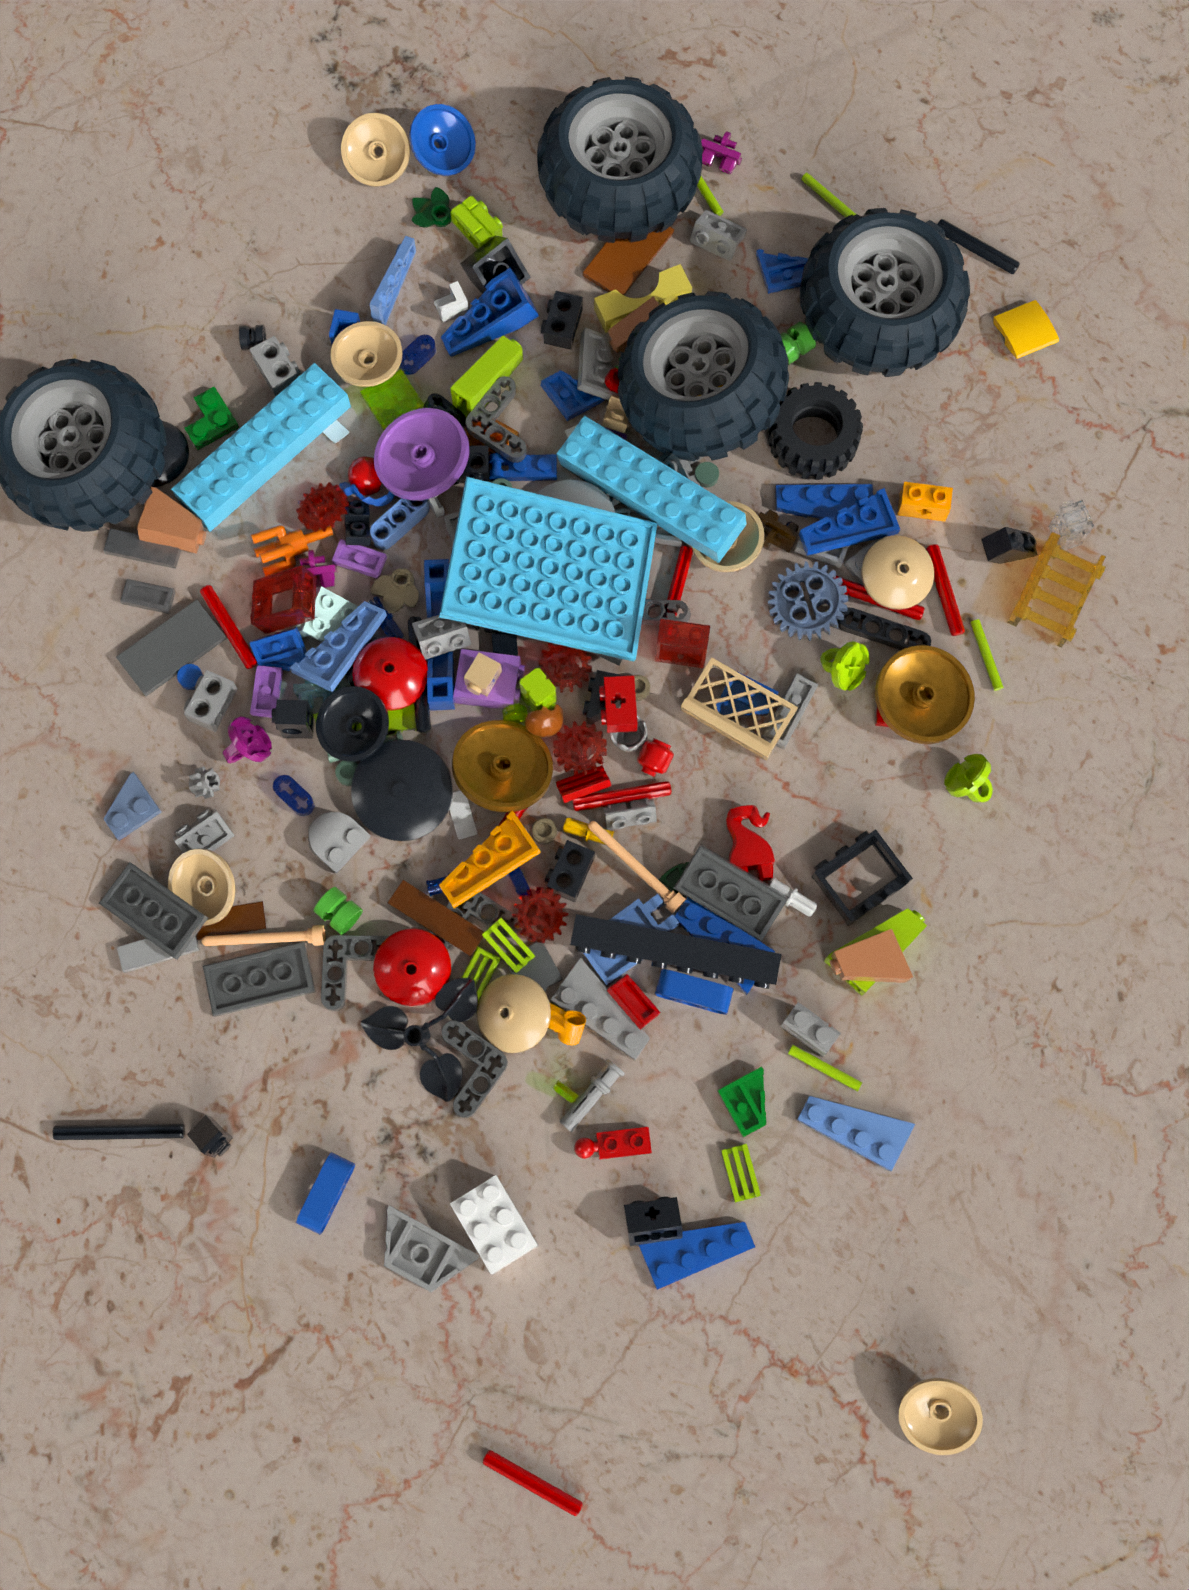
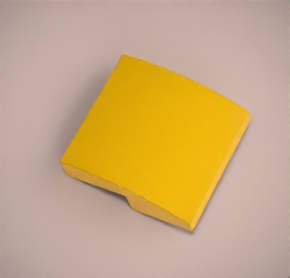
M1036 300L993 317V324L1005 337V346L1016 359L1059 342V337L1050 319Z

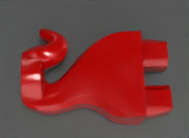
M755 805L732 808L729 810L726 818V827L733 841L728 861L746 872L757 869L758 878L761 881L772 880L773 865L775 863L772 847L762 836L746 828L741 823L743 820H749L755 827H764L769 821L770 813L766 812L761 817Z

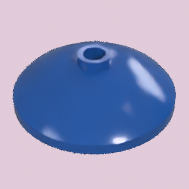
M434 104L422 109L411 123L409 131L410 146L414 156L425 169L440 176H452L463 171L471 163L476 148L475 135L469 121L461 112L448 105ZM434 142L439 144V148L434 145Z

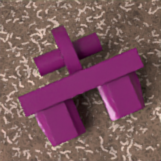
M726 131L723 137L715 135L714 142L704 138L701 141L703 150L702 164L711 167L715 156L722 159L719 170L729 175L735 169L736 164L740 166L742 161L741 153L732 150L736 148L737 142L730 140V132Z
M308 550V558H301L300 565H310V568L292 570L291 578L295 579L299 591L312 590L310 576L317 575L320 576L323 588L334 587L335 573H338L337 565L317 567V564L325 563L324 555L315 556L314 550Z

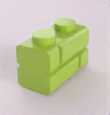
M470 196L462 204L457 205L451 210L452 223L477 250L495 235L503 237L501 221L496 216L493 218L490 216L486 205L481 200L477 201L473 196Z
M535 668L520 680L521 698L530 706L532 711L541 710L543 706L553 711L557 703L556 687L547 679L540 668Z

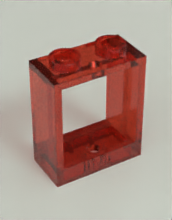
M302 565L253 580L251 624L263 633L268 634L315 620L317 577ZM293 589L292 608L272 614L273 595Z
M660 619L655 662L704 668L710 625ZM679 654L683 655L682 659L678 658Z

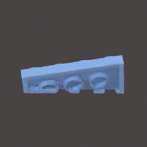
M405 236L402 243L398 245L396 255L369 304L373 322L387 324L416 253L414 238Z
M364 601L341 622L342 625L336 631H330L318 647H312L305 653L306 657L300 663L295 662L290 667L291 672L333 692L356 660L360 651L367 645L386 618L385 610Z
M812 1096L808 1097L797 1118V1121L890 1172L893 1170L915 1124Z

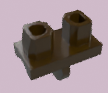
M771 509L765 514L760 512L758 516L764 528L765 542L763 548L767 550L772 544L789 553L799 534V525L792 521L783 525L778 522V514Z

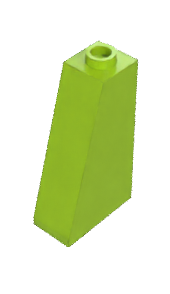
M502 336L450 388L452 403L466 418L494 382L500 377H509L523 360L521 345L514 339L509 340Z
M907 908L837 950L892 929L903 953L927 925L924 923V917L919 912L911 911ZM831 952L824 960V962L828 966H830V960H832L831 955L833 954V952ZM845 980L861 996L875 983L874 981Z

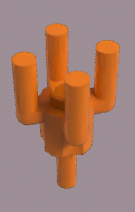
M278 525L252 534L251 539L253 544L277 537L276 541L253 548L256 558L260 557L262 563L284 557L282 561L262 567L266 577L294 567L296 565L294 556L308 552L307 544L332 536L333 531L331 526L304 535L300 529L286 533L284 526Z

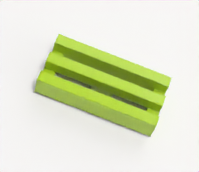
M502 918L498 919L482 934L515 973L520 971L523 966L535 957ZM501 925L528 956L523 958L497 927ZM492 932L496 934V936L520 961L518 965H515L514 962L506 955V953L498 946V944L490 937V934Z
M477 947L461 977L469 978L480 955H483L485 957L473 978L475 984H477L489 959L493 960L477 991L478 1002L501 960L500 957L480 947Z
M747 1144L721 1150L734 1202L761 1196ZM739 1151L743 1152L753 1193H749ZM733 1153L744 1195L739 1196L728 1154Z

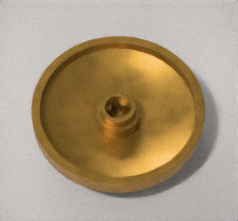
M912 646L896 653L882 667L875 686L877 708L885 723L897 735L914 743L935 744L950 739L967 724L974 708V687L967 670L953 655L933 646Z
M492 720L473 726L461 736L455 746L452 757V773L458 788L473 803L491 811L515 812L532 806L544 796L553 775V760L547 745L541 737L529 733L525 726L506 720Z

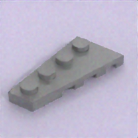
M580 958L551 998V1002L564 1011L575 1010L581 1012L586 1017L585 1026L630 1058L636 1060L649 1042L650 1037L643 1029L640 1030L607 992L605 985Z

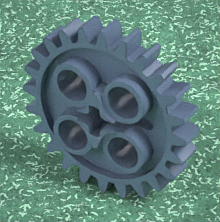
M805 561L804 568H800L796 563L795 571L793 572L787 567L786 576L778 574L780 583L772 582V586L776 591H769V597L773 599L768 601V606L772 607L769 610L770 616H776L773 619L774 624L782 623L780 631L783 632L789 629V637L797 633L798 640H801L803 635H807L808 640L811 641L812 634H816L821 639L822 631L830 635L829 627L838 628L836 619L844 620V615L841 612L848 610L847 605L843 604L848 602V595H843L847 592L846 586H840L843 583L842 578L835 579V570L828 574L827 565L823 566L820 570L818 562L814 563L813 568H809L807 561ZM801 582L805 583L809 599L812 603L816 616L814 621L811 619L807 603L804 599L800 586ZM818 582L822 584V587L818 590L810 588L813 583ZM791 590H796L799 592V594L793 598L786 596L787 593ZM824 604L830 607L826 612H819L817 610L819 606ZM798 612L806 614V617L802 620L793 618Z

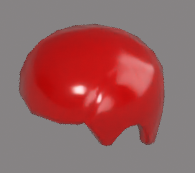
M358 457L351 463L348 469V483L350 485L354 484L362 495L369 496L377 493L382 484L375 471L373 457Z

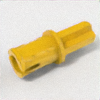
M566 818L563 826L564 832L585 838L586 842L591 840L604 844L588 828V823ZM604 829L613 837L614 831Z

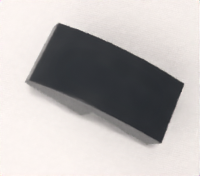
M360 500L344 501L346 545L370 546L369 504Z

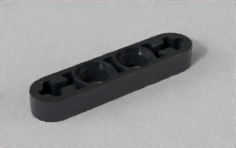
M848 607L847 611L841 612L844 618H847L848 615L852 616L850 625L845 623L846 619H837L838 627L844 632L898 650L916 646L917 643L914 641H917L918 638L922 639V644L925 646H931V637L928 633L855 608ZM860 619H864L861 629L857 628ZM868 622H875L879 626V631L877 633L868 632L866 624ZM898 630L902 633L903 637L900 641H894L890 638L889 632ZM908 634L911 635L908 644H904Z

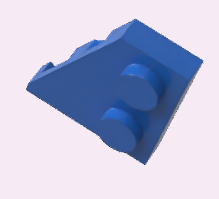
M562 370L541 380L540 386L567 421L605 401L603 398L577 390L578 380L573 379L571 375Z
M747 677L748 679L754 681L755 683L761 685L762 687L766 688L767 690H769V691L773 692L774 694L778 695V693H779L778 691H776V690H774V689H772V688H770V687H768V686H766V685H764V684H762V683H760V682H758V681H756V680H754V679H752V678ZM740 680L729 682L732 695L746 692L745 685ZM727 686L724 688L720 698L729 696ZM748 686L749 691L755 690L752 687ZM756 693L750 695L753 708L768 705L764 694ZM747 696L733 699L736 712L751 709ZM730 700L716 704L718 713L721 715L733 713ZM769 708L756 711L755 715H768ZM748 713V714H744V715H740V716L752 715V713Z

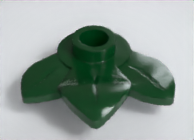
M435 187L432 191L431 199H412L413 208L417 214L411 221L415 225L427 228L433 225L445 227L451 223L450 200L442 189Z

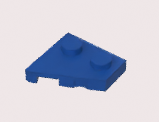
M762 249L756 250V257L768 294L801 286L802 273L808 258L791 257L783 253H778L777 256L764 253Z
M298 627L264 636L250 642L258 666L282 668V670L290 671V667L295 662L300 663L306 657L305 653H307Z

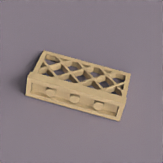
M712 657L690 694L681 705V711L766 761L798 709L797 706ZM713 665L723 671L724 680L710 683L708 673ZM726 673H728L729 675H731V676H733V677H732V678H727V674H726ZM705 678H706L708 684L702 685V683L704 682V680H705ZM740 680L744 683L746 692L732 695L729 682ZM726 683L729 696L715 700L712 686ZM748 686L752 687L755 690L749 691ZM709 688L712 701L701 703L694 699L698 690ZM756 693L764 694L768 705L753 708L750 695ZM747 696L751 709L736 712L733 699ZM770 698L776 701V703L771 704ZM730 700L733 713L724 716L718 713L716 703ZM713 704L714 710L708 707V705ZM783 705L790 709L786 718L775 721L772 707ZM769 708L772 722L758 725L755 712ZM752 713L755 726L748 728L740 726L737 716ZM735 717L736 723L728 718ZM782 723L781 727L778 730L776 724ZM773 725L776 735L771 743L761 738L759 729ZM756 730L757 735L752 733L751 731Z

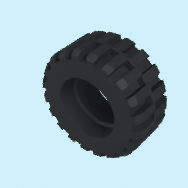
M815 382L813 386H809V383H804L800 385V389L793 387L788 390L785 400H780L779 415L768 430V444L771 446L773 457H779L778 464L782 468L786 466L789 468L788 473L794 476L796 473H799L803 479L815 476V480H821L826 474L829 478L835 476L837 470L843 471L847 467L848 462H852L861 440L863 423L861 422L862 415L860 410H855L856 402L852 398L848 400V394L845 391L840 390L839 392L835 390L836 386L831 384L828 387L822 386V382ZM806 417L821 418L833 426L837 438L826 445H810L802 441L795 434L793 425Z

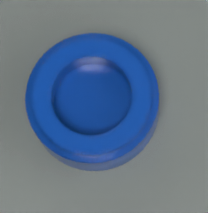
M186 664L179 669L177 679L183 688L195 690L198 678L204 675L198 666Z

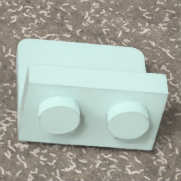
M321 586L305 594L302 604H304L301 613L296 615L293 626L298 627L301 638L311 636L323 642L325 640L324 637L330 631H336L342 625L341 622L358 606Z

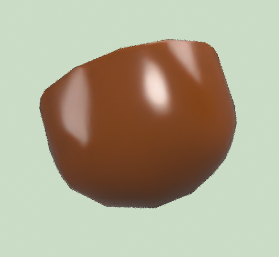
M556 704L553 711L544 706L541 710L532 711L526 715V729L535 736L550 737L555 735L562 728L563 709Z

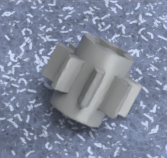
M203 766L195 769L194 774L189 775V789L195 794L196 798L203 796L204 799L214 796L213 792L220 790V778L213 771V768L206 770Z

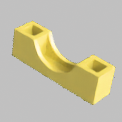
M681 264L659 272L658 285L651 294L642 298H629L617 290H613L594 298V311L604 332L607 333L610 328L654 296L660 304L664 303L667 305L678 300V296L691 293L692 286Z

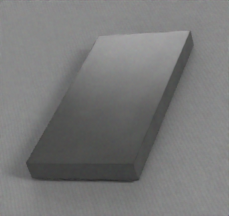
M196 599L116 656V658L144 695L148 696L176 676L181 667L194 663L227 638Z
M702 844L699 845L674 886L675 890L761 942L789 898Z
M131 862L128 863L99 902L100 905L176 960L179 959L208 919L207 916Z
M304 941L203 966L212 1015L214 1017L316 992Z

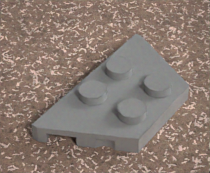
M389 1205L387 1208L384 1266L429 1292L436 1290L479 1258L480 1255Z

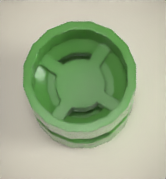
M803 322L796 323L787 329V333L782 332L780 334L788 357V365L799 359L800 355H805L816 347L815 340Z
M335 886L322 896L316 904L314 912L324 921L330 920V926L340 935H343L358 921L363 910L352 900L347 902V896Z

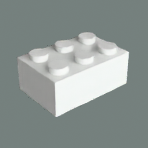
M497 1175L450 1203L491 1275L538 1246Z

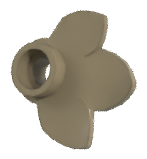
M405 568L396 569L391 575L380 576L373 583L370 593L373 595L383 596V605L387 614L399 611L404 604L414 608L419 600V591L414 586V576L411 571ZM405 578L407 581L404 584H399L398 580Z

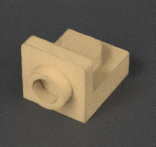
M611 395L602 426L625 433L628 418L619 397Z

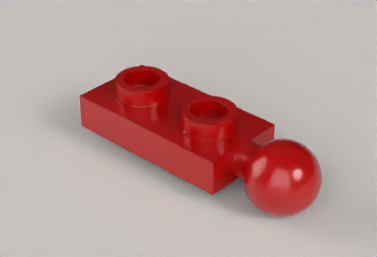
M649 1127L596 1133V1141L594 1142L586 1137L580 1138L574 1145L575 1154L582 1159H587L594 1152H598L599 1160L651 1154Z

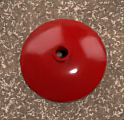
M385 637L374 640L360 651L353 665V682L355 686L366 688L379 696L385 704L387 711L400 710L413 704L424 692L427 685L428 667L423 654L415 645L401 638ZM390 665L394 667V670L386 672L385 668Z
M416 928L403 929L386 938L378 948L373 964L374 977L382 993L393 1002L404 1006L424 1005L433 1001L442 986L448 983L451 975L450 955L443 942L434 934ZM410 964L416 967V972L413 974L407 972V966Z

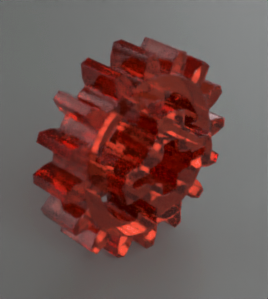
M328 482L326 487H324L322 483H319L318 489L311 487V493L303 494L305 499L298 501L301 507L297 508L296 512L299 514L297 518L307 530L312 529L314 532H317L321 528L325 532L327 526L330 525L334 528L335 521H342L340 516L341 514H347V510L344 507L349 506V503L346 500L348 498L347 495L337 484L333 486L331 482Z
M549 643V651H541L544 659L538 660V665L541 666L540 669L555 687H560V693H563L566 687H568L570 692H573L574 685L582 688L581 680L588 681L589 675L587 673L592 672V666L589 665L591 663V656H585L587 654L585 650L559 644L554 646ZM577 656L582 663V668L575 662ZM569 662V666H565L564 669L562 668L561 670V665H565ZM549 664H551V667L555 668L553 675L549 670Z
M574 721L572 728L564 725V733H556L558 740L553 741V747L556 748L553 750L554 757L558 758V766L565 764V772L573 769L574 775L577 776L579 770H583L584 775H587V769L597 770L596 763L603 765L604 759L602 756H607V749L604 748L607 746V741L602 739V730L596 732V725L593 724L588 728L586 721H583L581 726H578L576 721ZM577 742H580V746L583 748V755L580 754V750L577 748Z
M536 887V891L528 889V896H519L522 903L514 904V907L518 909V913L512 914V917L519 920L514 926L515 928H522L520 935L528 936V941L535 942L537 940V943H545V940L553 941V934H562L559 927L567 926V923L562 921L563 917L569 916V913L562 910L567 904L559 902L561 895H553V889L546 888L544 890V887ZM541 898L548 900L551 904H545ZM530 926H536L540 932L534 931Z

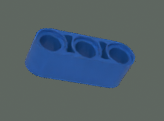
M661 969L655 995L674 1002L727 1015L734 989L723 984L676 971Z
M333 1152L329 1154L298 1215L297 1224L319 1235L322 1234L353 1173L355 1163Z

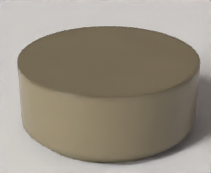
M633 675L635 678L636 701L644 700L650 693V682L642 675Z
M548 818L536 820L532 826L534 840L540 844L553 842L557 836L556 824Z

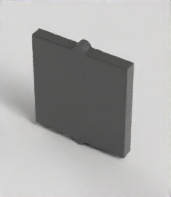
M540 940L528 946L535 957L523 966L520 971L515 973L508 964L507 966L511 974L524 975L533 979L546 992L548 987L563 980L543 941ZM522 948L518 952L523 958L528 956ZM514 955L509 957L515 965L520 963Z

